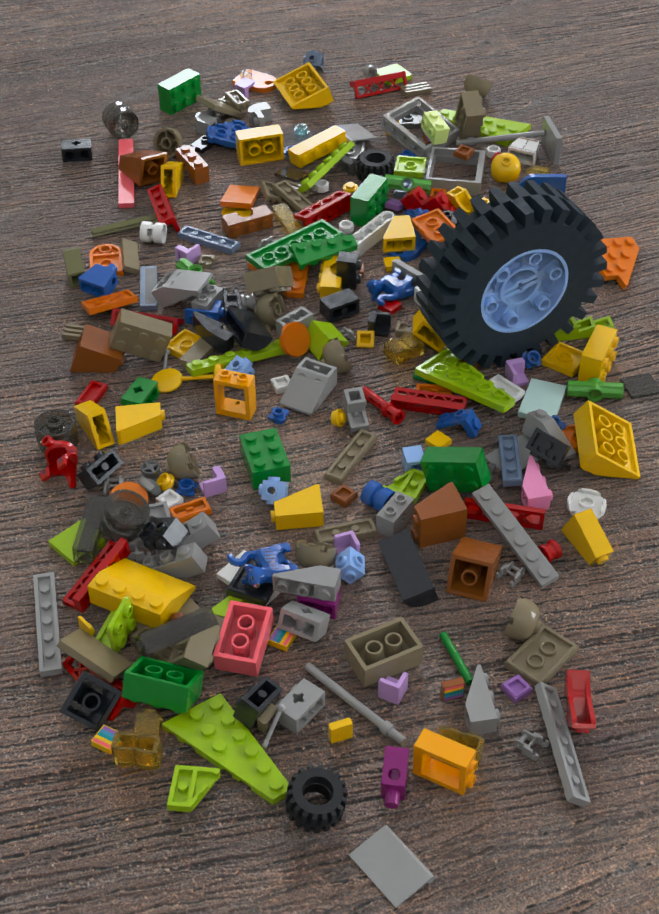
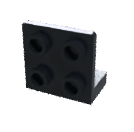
M536 427L526 445V448L530 450L529 454L535 458L546 460L545 464L554 469H570L571 465L563 460L571 447L541 428Z

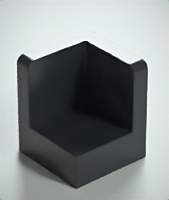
M371 311L368 319V331H374V336L388 337L391 329V313Z

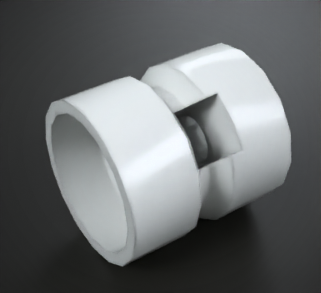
M149 221L141 223V242L151 243L154 241V243L158 244L165 243L167 237L166 223L156 222L153 224V222Z

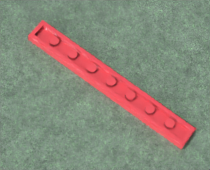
M118 139V166L120 155L134 152L133 139ZM119 170V208H134V181Z

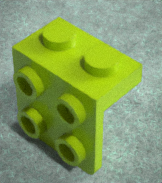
M129 597L123 598L116 611L111 610L96 636L97 640L119 653L121 648H124L129 633L136 627L133 606Z

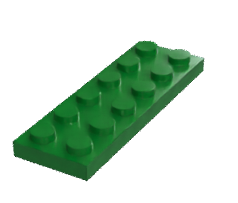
M321 219L246 254V261L258 270L271 266H286L295 261L290 250V244L343 236V233Z

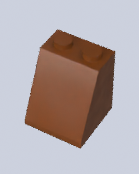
M141 150L120 155L119 170L138 186L161 181V165L166 163L167 153Z
M85 324L74 350L70 371L116 373L118 366L122 367L125 352L109 348L111 332Z
M453 482L446 484L414 506V515L411 516L413 524L411 536L413 541L417 542L419 548L465 537L467 507Z
M462 537L452 553L446 592L486 602L500 564L503 546Z

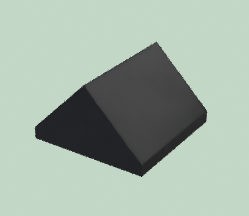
M82 671L59 711L98 732L106 722L122 691L100 677Z

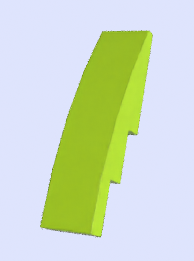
M610 315L597 320H593L592 316L577 321H575L573 316L568 321L574 327V330L566 334L560 328L554 334L558 341L577 340L591 337L597 324L614 329L615 327Z

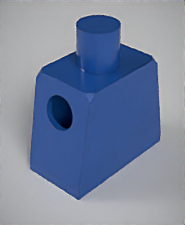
M110 263L105 267L95 264L78 277L81 291L97 297L111 294L118 284L116 265Z

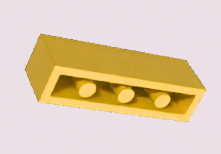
M334 125L289 148L290 162L302 168L333 152L344 141L347 143L346 131Z

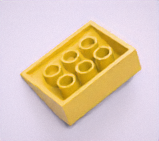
M310 62L273 81L291 109L319 108L334 101L329 87Z
M588 400L574 413L580 467L598 476L639 479L640 471L632 424Z
M126 558L101 570L87 586L90 603L110 611H116L123 598L129 597L136 621L161 632L170 623L172 613H177L196 589V586Z

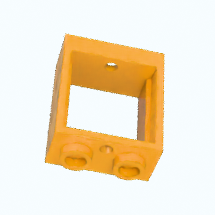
M219 369L213 379L216 414L251 421L257 410L255 375ZM224 386L243 389L245 401L226 398L224 396Z
M424 728L414 744L412 773L464 796L466 790L472 788L476 780V775L474 774L478 765V761L475 760L476 750Z

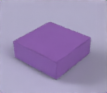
M391 198L385 203V208L400 211L404 208L398 199Z
M519 674L501 684V690L514 703L529 696L533 691V688Z

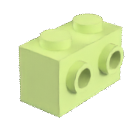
M437 110L424 112L421 128L433 145L447 143L450 128Z

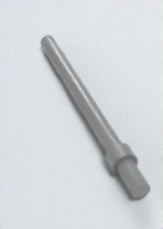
M545 130L479 138L467 137V139L456 140V146H460V144L474 146V144L516 140L519 137L545 136Z
M310 662L305 665L304 669L376 725L386 737L390 736L401 746L406 743L407 738L398 732L388 720L384 721Z

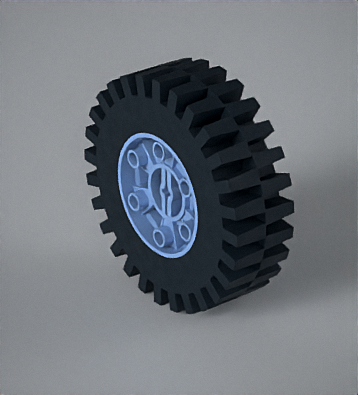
M526 180L524 187L516 181L508 182L506 194L499 187H492L488 189L489 203H486L479 195L471 198L470 202L474 212L468 215L460 207L452 214L459 224L452 228L443 223L438 231L445 241L442 243L430 240L427 249L434 258H421L419 266L425 274L416 276V284L421 290L416 292V299L421 305L419 309L448 349L458 359L461 360L463 358L469 365L475 366L478 362L482 368L490 369L494 362L499 368L505 367L506 360H509L510 356L513 359L522 358L525 350L529 352L536 350L541 355L540 343L545 340L551 347H554L559 343L554 333L560 328L566 334L574 330V327L568 320L572 316L581 320L586 316L587 312L581 306V303L594 304L597 295L591 288L601 287L604 278L599 271L607 269V261L602 256L607 253V247L601 241L604 238L601 231L558 188L555 190L550 184L545 182L539 186L534 180Z

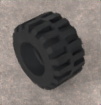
M381 149L361 152L357 157L358 179L364 182L369 174L385 177L386 174L394 175V156L390 152Z
M319 764L317 768H314L313 765H308L307 770L302 767L299 769L298 774L294 773L291 781H289L285 799L286 813H289L291 822L296 821L295 826L298 828L301 826L305 827L304 831L306 832L313 829L314 833H320L322 828L324 832L329 831L330 826L335 827L338 824V820H341L343 817L348 790L345 788V781L340 780L341 775L338 772L332 773V768L324 769L323 765ZM310 792H317L324 795L329 802L323 805H314L309 803L304 798V795Z

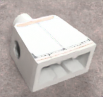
M519 137L508 147V153L514 154L520 163L530 166L535 165L539 151V141L535 140V138Z

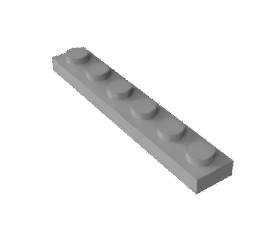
M490 484L473 492L472 498L539 587L543 589L558 580L559 574Z
M54 572L33 575L40 677L63 674L61 650L57 647L60 641L55 574Z
M539 682L534 687L541 708L542 718L547 729V736L550 740L553 756L559 771L558 774L563 785L567 802L586 807L591 802L557 688Z

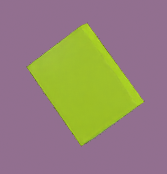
M311 321L308 327L310 334V346L308 349L319 362L324 358L322 354L323 347L330 340L337 337L343 348L349 344L332 323Z

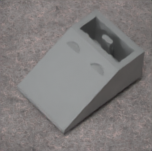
M176 269L165 274L151 293L162 308L172 307L179 301L184 302L191 296L196 297L200 295L203 287L209 284L213 274Z
M305 357L296 367L279 405L312 416L337 385V367Z

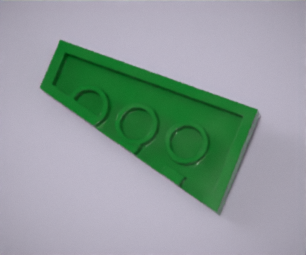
M353 234L290 244L291 253L299 270L305 269V266L309 264L314 266L323 259L326 261L330 260L332 256L339 255L340 251L352 252L358 248Z

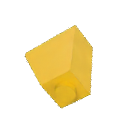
M169 161L161 165V185L168 197L176 198L184 178V162Z
M410 215L393 216L383 236V253L415 250L416 235Z
M419 309L413 316L412 333L436 351L441 352L446 345L429 325Z
M91 400L73 406L79 425L97 450L115 444L107 414L103 407Z
M160 402L115 406L118 445L162 429V421H166L165 410H161Z
M319 484L274 502V510H270L271 522H275L276 530L324 526V512Z
M592 508L574 514L561 529L589 565L596 562L598 565L609 560L608 557L614 552Z

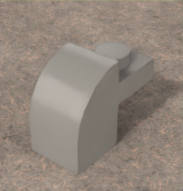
M267 102L256 103L249 107V125L257 126V128L264 127L265 122L271 121V108Z
M207 109L203 114L197 112L195 115L196 130L199 134L205 135L209 125L216 126L217 118L215 111L212 109Z
M362 387L344 389L343 407L350 431L369 430V422L365 412L366 400Z

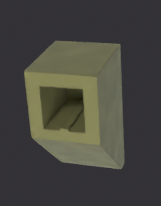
M80 248L63 249L70 288L80 286L78 277L85 273Z

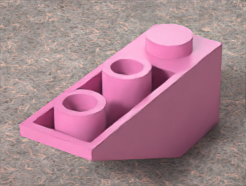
M529 456L522 484L523 506L548 510L550 509V501L553 500L552 491L546 485L545 476H542L540 473L539 464L535 462L533 456Z

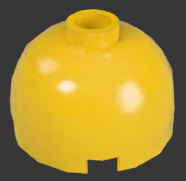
M501 153L493 159L491 175L496 182L507 184L519 178L521 164L514 154Z

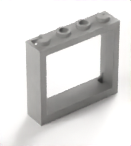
M419 96L384 114L380 124L383 130L406 149L410 150L411 153L416 154V157L426 158L428 153H431L432 147H446L455 142L460 131L458 127L441 115L450 128L447 143L437 145L430 143L426 146L397 121L415 111L423 117L424 112L435 110Z
M432 147L431 153H428L423 176L424 180L432 181L431 188L447 189L448 192L460 186L467 189L471 196H480L486 151L474 150L472 156L466 161L453 156L457 148ZM435 162L477 165L475 181L432 178Z

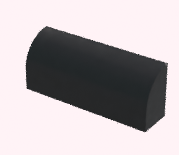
M228 306L223 323L234 334V338L241 348L257 351L264 349L271 343L273 337L253 312Z
M408 529L378 541L402 600L406 605L422 607L439 600Z

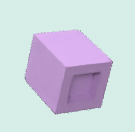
M244 77L234 84V90L238 89L249 99V88L255 84V81Z
M196 244L190 249L181 245L176 246V261L184 257L192 263L196 262L201 255L200 245Z
M523 357L506 360L504 375L507 380L518 387L529 384V380L524 373L525 360Z
M220 465L212 467L213 479L199 483L205 498L227 492L226 476Z
M353 530L334 535V547H337L336 555L350 546L360 553V543Z
M403 672L399 680L387 676L386 679L380 678L378 681V697L399 705L408 689V673Z

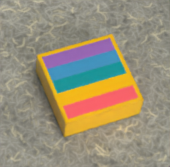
M276 626L269 636L267 644L287 652L297 636Z
M104 724L92 738L91 745L111 755L123 740V733Z

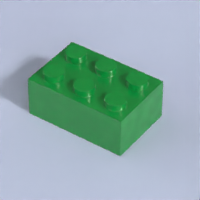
M188 68L157 84L160 110L170 115H174L197 102V95L201 96L200 74Z
M369 174L350 197V221L354 225L363 227L382 212L385 203L389 200L387 198L389 185L387 184L386 177Z
M276 428L239 435L240 453L253 490L259 489V485L263 484V480H268V476L280 477V481L291 482L290 463Z
M427 447L420 460L429 491L436 492L446 484L453 482L458 492L473 493L487 485L491 478L482 447Z
M141 656L124 672L122 697L129 699L131 702L150 704L154 708H166L174 713H186L201 696L204 671Z

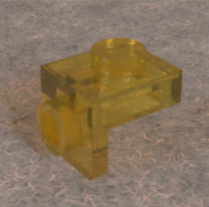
M143 709V713L136 712L133 740L157 743L159 725L163 716L157 714V710Z

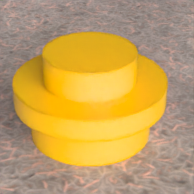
M347 182L343 185V191L352 193V195L358 189V185L354 182Z
M343 409L332 411V424L337 427H343L347 420L346 413Z
M165 472L159 476L156 483H158L161 491H166L173 487L175 477Z

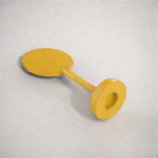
M222 363L216 364L214 374L195 377L182 376L181 372L176 369H163L157 372L152 380L158 382L159 393H168L176 390L183 381L214 379L219 369H224V365Z

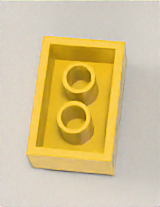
M279 124L235 131L237 159L241 166L284 159L283 132Z
M596 325L581 355L578 381H588L590 378L596 377L605 382L607 372L611 369V361L614 362L617 351L614 350L619 342V337H617L618 329Z

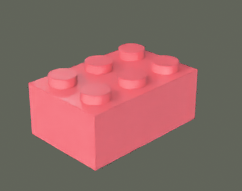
M230 600L219 634L220 639L213 653L215 669L258 677L274 623L272 607Z

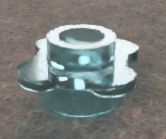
M298 124L294 128L296 136L304 137L309 135L307 125Z

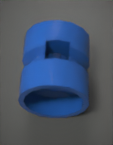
M371 480L363 488L360 500L365 505L374 507L379 512L396 492L387 487L384 488L382 484L375 480Z

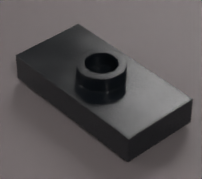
M205 134L192 143L191 146L196 147V151L203 154L217 143H209Z

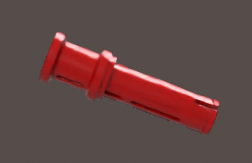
M362 387L365 399L378 408L382 416L391 419L394 425H398L404 420L405 411L396 408L393 402L385 401L369 389V387Z

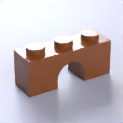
M184 145L176 149L177 162H184V171L189 170L190 179L195 185L210 181L209 166L190 145Z
M265 204L251 208V216L248 217L239 216L236 212L221 216L222 229L229 239L273 227V214Z

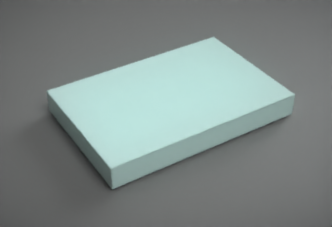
M531 378L519 408L518 417L526 419L529 412L538 409L546 411L549 416L557 415L567 386Z

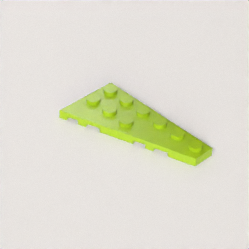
M442 109L439 113L456 126L454 120L456 111ZM485 116L479 137L524 133L531 129V124ZM515 140L498 141L494 143L508 147Z
M448 347L415 368V375L468 397V399L477 401L482 405L493 408L498 412L505 413L515 406V399L503 389H497L494 386V382L484 379V375L472 365L467 364V362H462L451 353Z
M221 693L194 706L186 713H181L161 724L164 731L167 733L171 732L177 737V740L183 744L187 743L203 758L221 770L225 769L231 773L232 777L237 781L241 780L250 786L253 792L272 805L286 798L288 781L247 727L233 717L235 711Z

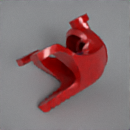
M46 435L42 439L41 444L46 447L44 456L47 466L38 474L41 481L45 482L50 477L64 475L69 487L75 489L78 462L76 447L68 441L54 440L51 436Z

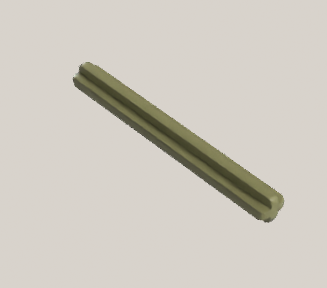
M151 214L92 228L91 233L95 238L140 227L143 221L153 222V224L159 221L156 214Z

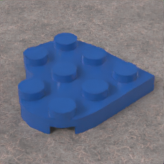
M240 120L225 121L224 124L216 123V126L209 125L206 131L207 141L236 149L235 131L251 129V127H247L246 123Z

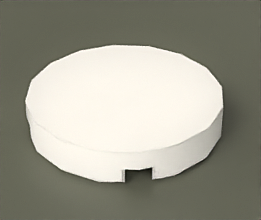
M582 488L578 489L577 492H571L567 498V510L572 516L592 508L596 518L599 519L606 512V499H603L598 491Z

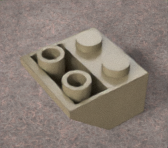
M215 625L173 645L168 662L198 670L208 668L213 661V649L220 639L218 634L220 626Z

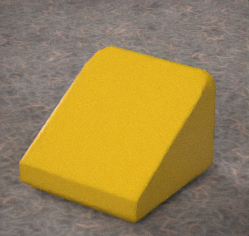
M357 330L356 348H374V331Z

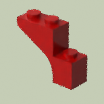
M420 186L406 193L400 200L407 210L417 208L422 210L428 209L429 212L438 208L441 211L443 209L453 212L457 210L442 190L428 198Z
M565 669L564 696L567 697V725L572 727V731L590 733V729H596V718L590 691V671Z

